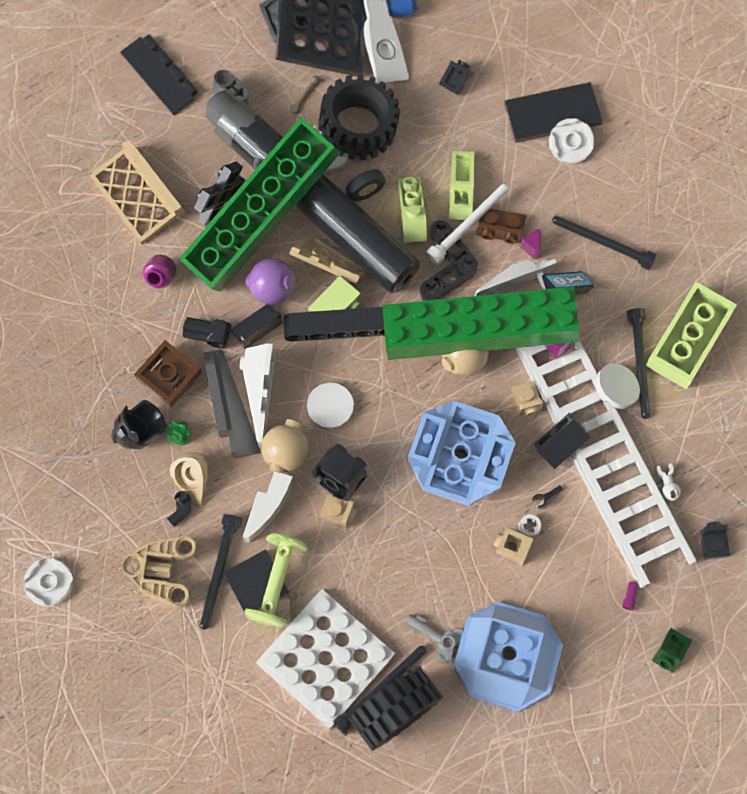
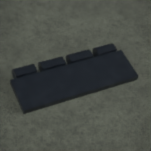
M150 34L144 38L140 36L120 52L173 116L194 100L193 97L198 93V89L189 79H186V75L175 63L172 64L173 60L160 48V45Z

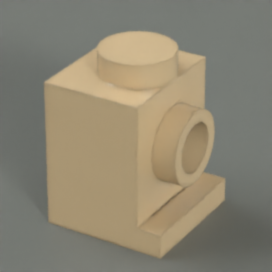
M506 527L504 534L498 533L494 546L498 547L496 554L523 565L533 538ZM509 543H513L516 546L514 551L507 548Z

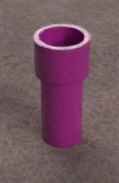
M629 581L626 597L623 601V609L631 611L635 609L638 583Z

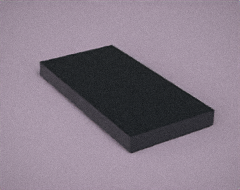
M591 82L504 101L515 143L550 136L553 128L565 119L576 118L589 127L602 125L603 122Z

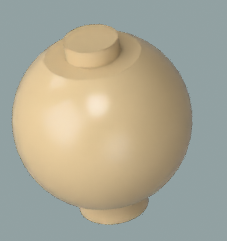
M462 350L442 355V364L446 370L456 375L471 376L484 368L488 360L489 351Z
M287 419L285 425H278L272 428L264 436L261 451L265 462L270 465L269 469L271 471L282 474L283 472H292L305 463L309 455V442L302 433L304 425Z

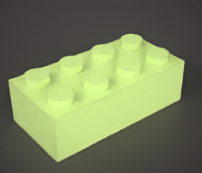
M695 282L650 356L646 367L687 389L737 304Z

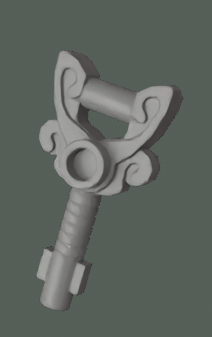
M410 614L405 621L411 625L409 628L416 633L420 631L437 642L438 661L440 663L448 661L450 667L458 674L454 667L455 658L453 657V651L460 644L463 630L457 628L453 633L448 631L442 635L425 624L426 620L419 615L415 617Z

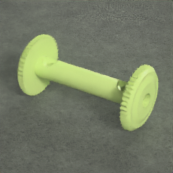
M272 533L267 536L266 540L279 547L260 611L246 609L245 614L249 619L269 626L283 627L287 624V621L274 614L292 551L305 552L308 550L305 542L297 538Z

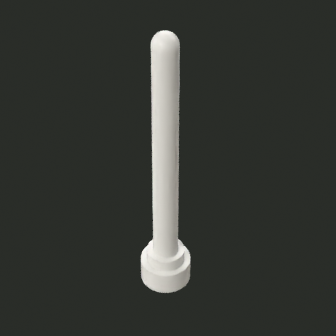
M502 184L440 245L431 246L425 252L427 258L434 265L438 266L445 259L446 251L508 192V185Z

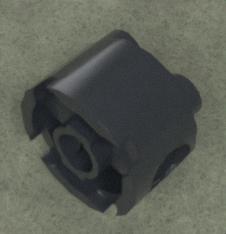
M336 444L334 447L329 448L314 467L312 475L315 479L319 476L321 479L319 484L332 495L340 499L346 496V500H350L367 478L365 470L367 464L361 458H354L348 454L342 445Z

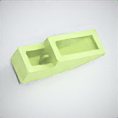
M452 151L449 201L450 220H466L472 214L475 152Z

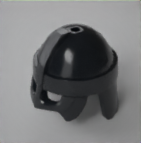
M142 400L131 410H128L126 405L115 418L111 438L113 443H118L126 449L140 450L165 432L166 422L160 410L153 403Z

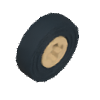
M378 169L365 171L347 184L346 193L354 202L365 200L378 193L386 184V179Z

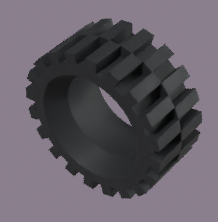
M358 74L357 79H353L352 75H348L345 78V82L339 78L335 81L334 86L330 85L327 88L326 94L324 93L322 97L318 120L319 132H322V135L341 152L339 155L341 157L344 153L349 154L348 159L354 160L356 155L360 156V161L366 160L367 155L370 154L373 159L378 156L379 151L383 154L387 150L388 145L391 146L394 140L400 117L398 98L393 99L394 92L391 88L387 91L385 90L386 83L381 81L379 85L376 84L375 77L370 76L369 80H364V75ZM361 107L375 115L379 126L370 133H355L345 129L340 124L337 116L347 108Z
M416 666L365 702L363 706L352 714L349 720L371 751H374L420 719L443 696L421 666Z

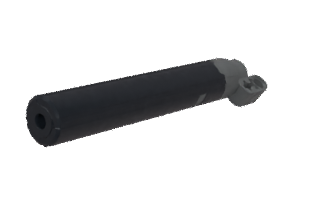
M219 70L214 74V96L206 104V118L216 126L215 133L256 170L283 137L248 106L249 89L228 70ZM322 174L295 205L298 210L389 293L399 292L418 272L420 261L326 175Z

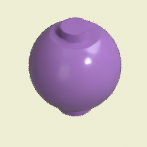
M268 258L257 263L252 271L247 274L246 285L257 300L265 304L276 305L286 301L293 293L295 275L291 267L284 261Z

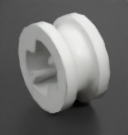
M535 515L524 516L518 524L520 533L528 537L537 535L541 529L540 519ZM527 520H532L531 523L535 522L536 527L533 528V532H528L529 529H524Z

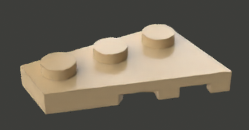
M314 234L294 245L289 253L355 284L367 275V272L352 258Z

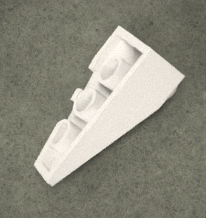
M273 344L247 348L245 356H241L240 370H243L259 448H261L267 428L275 367Z

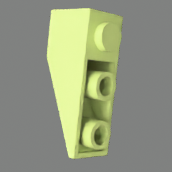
M420 177L398 178L404 243L427 241L426 214Z

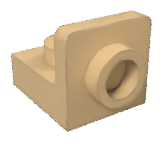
M534 381L511 388L519 416L524 414L526 416H533L542 410L544 402L539 397Z
M327 495L319 519L347 528L349 522L353 523L357 513V509H354L355 503L351 500L347 502Z

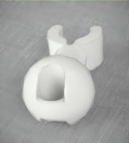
M671 463L668 465V475L661 470L660 466H657L656 474L664 482L662 488L663 497L668 501H675L681 495V488L673 482L672 474L674 467Z

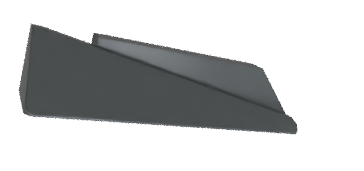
M223 351L205 352V367L220 438L229 437L234 459L259 454L258 443Z

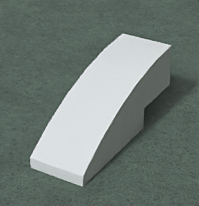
M274 471L267 494L257 491L243 535L245 542L250 543L277 516L294 483L292 476Z

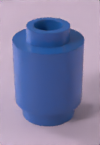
M386 0L389 16H393V18L414 15L413 11L417 10L416 0Z

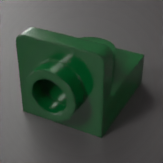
M670 628L652 661L661 668L674 673L682 662L692 640Z

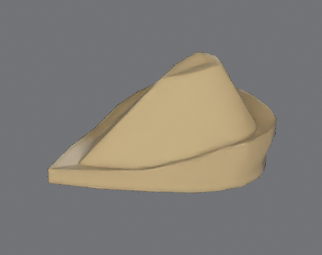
M187 452L174 460L170 466V473L176 485L182 491L189 494L191 500L202 506L208 477L207 463L200 453Z

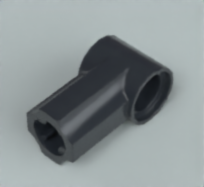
M187 317L184 321L182 336L183 338L206 342L209 346L224 349L227 346L232 325L219 319L206 321Z

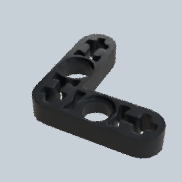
M438 220L431 225L430 236L436 245H440L445 238L440 233L436 234L437 228L440 230L445 229L444 235L446 238L454 230L446 221ZM460 238L454 243L460 247L459 253L451 254L448 250L446 251L445 257L451 264L421 284L420 297L423 301L439 300L476 274L478 262ZM463 255H464V257H463L464 262H465L467 265L472 264L470 271H469V269H467V268H466V269H463L464 263H463V261L460 259ZM446 274H452L455 277V282L446 284L443 282L442 277ZM436 281H438L440 286L434 290V295L432 296L430 293L426 295V288L428 287L430 290L437 286Z

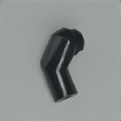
M179 491L175 494L176 511L167 518L173 527H176L191 513V497L185 491Z

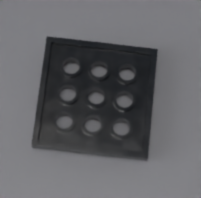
M279 0L275 60L356 77L358 74H363L364 26L366 22L364 0H305L307 6L299 5L297 0ZM318 4H325L328 7V11L321 10ZM339 8H345L349 15L341 14ZM300 18L304 20L306 26L298 25L295 19ZM317 23H323L327 30H320L317 27ZM338 28H345L348 35H342ZM294 39H301L304 42V46H298ZM316 43H322L326 50H319L316 47ZM337 47L344 48L347 55L339 54Z

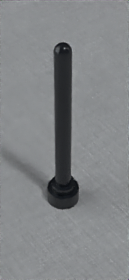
M554 216L552 218L553 224L638 261L637 263L642 268L648 271L651 269L657 254L649 250L647 252H640L562 217Z
M633 308L626 311L627 321L633 327L637 379L640 387L641 417L648 419L650 417V405L642 325L644 320H646V314L643 308Z
M223 514L221 524L223 525L224 533L200 621V628L202 630L209 628L232 536L241 525L242 518L234 515Z
M423 645L418 646L348 714L344 713L342 716L339 714L332 721L344 736L353 730V724L349 720L352 714L388 684L394 682L398 677L407 672L426 653V647Z

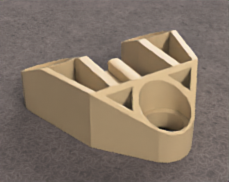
M188 536L149 542L128 555L123 560L122 569L144 595L168 606L180 609L189 603L190 593L188 589L181 584L147 579L148 576L170 579L172 574V564L150 562V559L171 562L187 561L196 555L197 545ZM183 542H190L192 544V551L188 554L180 553L179 546ZM132 560L140 562V569L135 573L127 570V565ZM181 589L185 592V599L179 603L172 600L173 592Z

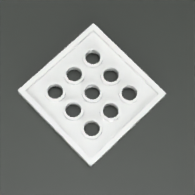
M321 589L258 659L256 664L330 730L334 726L332 721L339 714L342 716L395 656V653ZM326 617L331 621V626L323 631L317 627V621L320 618ZM342 633L349 637V643L344 647H340L335 643L336 636ZM304 636L314 638L315 643L312 648L304 649L300 645L301 639ZM357 650H364L367 653L368 658L364 663H357L354 660L353 655ZM323 652L331 653L333 656L331 664L322 665L319 662L320 654ZM294 654L297 656L298 663L295 667L289 668L285 666L284 659L287 655ZM342 668H346L351 672V678L347 682H341L337 678V673ZM309 670L315 672V682L312 684L304 683L302 680L304 672ZM325 687H331L335 691V696L330 701H325L320 696L322 689Z

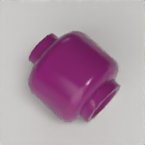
M162 254L155 255L145 265L143 277L148 285L153 288H165L175 277L177 268L170 257Z

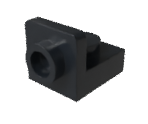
M451 60L439 85L459 95L469 76H472L474 72L469 70V64L458 60L457 63Z
M719 521L710 522L700 531L704 560L728 558L730 556L727 538L728 524L721 525Z

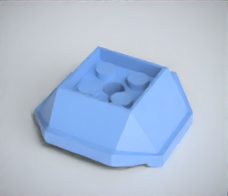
M451 401L423 413L408 460L423 491L470 506L500 490L516 442L499 415L460 402ZM457 450H464L468 456L464 459H459L455 456V452Z
M495 602L467 617L454 667L470 698L519 712L551 693L563 644L545 615ZM506 648L512 649L515 652V659L511 661L504 659L502 651Z

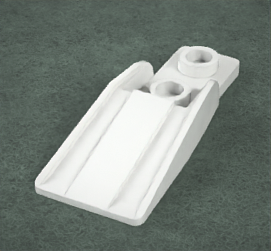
M364 0L368 18L364 26L365 45L376 82L407 81L409 79L407 67L393 21L389 17L386 0Z
M544 259L536 265L530 260L513 264L480 287L474 296L491 295L497 291L499 294L510 291L534 280L540 272L548 274L554 271L558 262L556 259L550 261Z

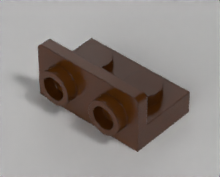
M489 209L479 219L477 236H481L486 240L500 239L508 244L521 243L526 215Z

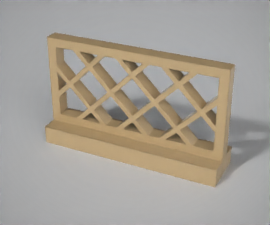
M128 140L123 144L124 149L89 176L138 241L143 244L177 217L181 219L187 213L131 140ZM126 156L129 160L128 170L117 169L118 162ZM104 172L112 173L110 184L101 183L98 177ZM116 173L127 174L125 185L115 184ZM131 175H140L142 177L140 187L130 186ZM114 189H124L123 200H114L112 198ZM129 190L140 191L138 202L127 201ZM144 191L155 194L153 203H143ZM126 205L137 206L135 217H126ZM142 207L152 208L151 219L140 218ZM157 208L166 209L170 213L163 220L155 219ZM139 222L150 223L149 231L141 236L138 232Z

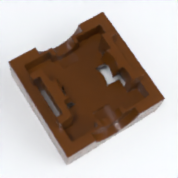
M164 340L136 371L134 376L137 381L150 388L163 402L172 408L202 374L199 366ZM161 359V362L151 371V369ZM178 375L181 379L175 385L172 382L176 380Z

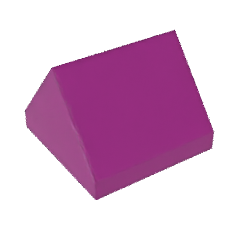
M536 229L524 237L520 247L533 259H537L540 253V229Z

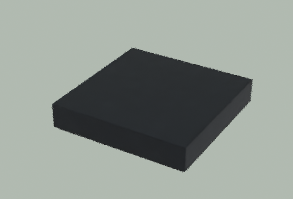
M266 549L223 572L244 613L246 609L258 610L262 606L274 564ZM283 583L280 597L289 593L285 583Z

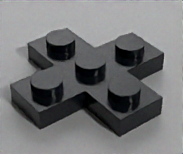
M237 161L223 165L218 172L219 178L213 186L201 189L197 194V202L194 209L201 213L197 221L203 226L208 225L224 207L225 203L231 199L246 181L239 175L243 166Z

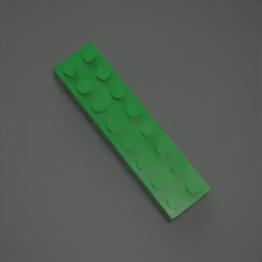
M300 117L179 259L208 287L221 292L341 152L311 124Z
M574 287L383 305L388 360L447 355L462 350L489 351L574 343L579 340V323Z

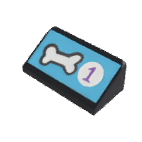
M582 271L542 275L545 289L574 287L575 294H586L594 288L593 283Z

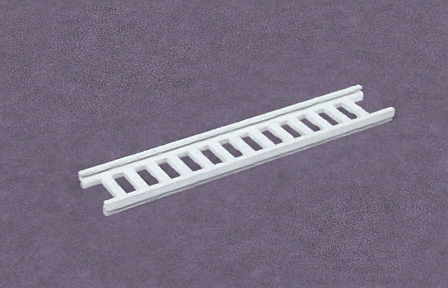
M540 272L537 274V278L543 289H545L542 279L544 273ZM578 340L575 343V351L540 367H537L532 356L547 350L545 345L515 348L531 380L535 382L538 394L543 399L554 425L569 412L573 414L601 400L608 412L581 425L586 432H590L614 421L619 431L618 433L584 449L579 447L570 456L636 583H638L639 589L650 583L641 566L667 553L681 548L689 565L696 563L697 560L617 409L610 406L611 403L607 400L604 401L597 391L561 408L558 407L554 396L592 380L596 387L595 379L598 373L581 341ZM578 360L582 361L586 371L548 388L543 376ZM625 442L630 452L629 454L595 470L590 469L586 461L587 458ZM636 463L641 475L602 492L597 482L598 479ZM647 484L652 496L613 513L608 503L609 500ZM655 505L659 506L664 517L626 535L624 534L619 522ZM665 527H670L675 539L636 557L630 545L631 543Z

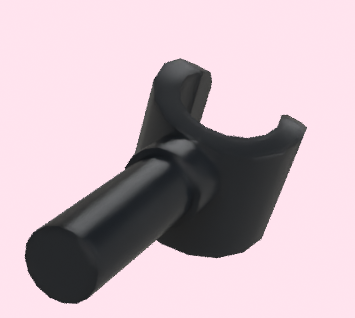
M559 485L544 495L536 494L533 496L532 502L537 498H542L544 503L538 506L537 509H543L547 501L561 492L563 488Z

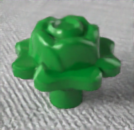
M173 420L172 423L168 422L166 424L165 435L168 436L170 442L183 445L190 442L189 436L191 431L187 430L188 425L186 422L181 421L178 423L176 420Z

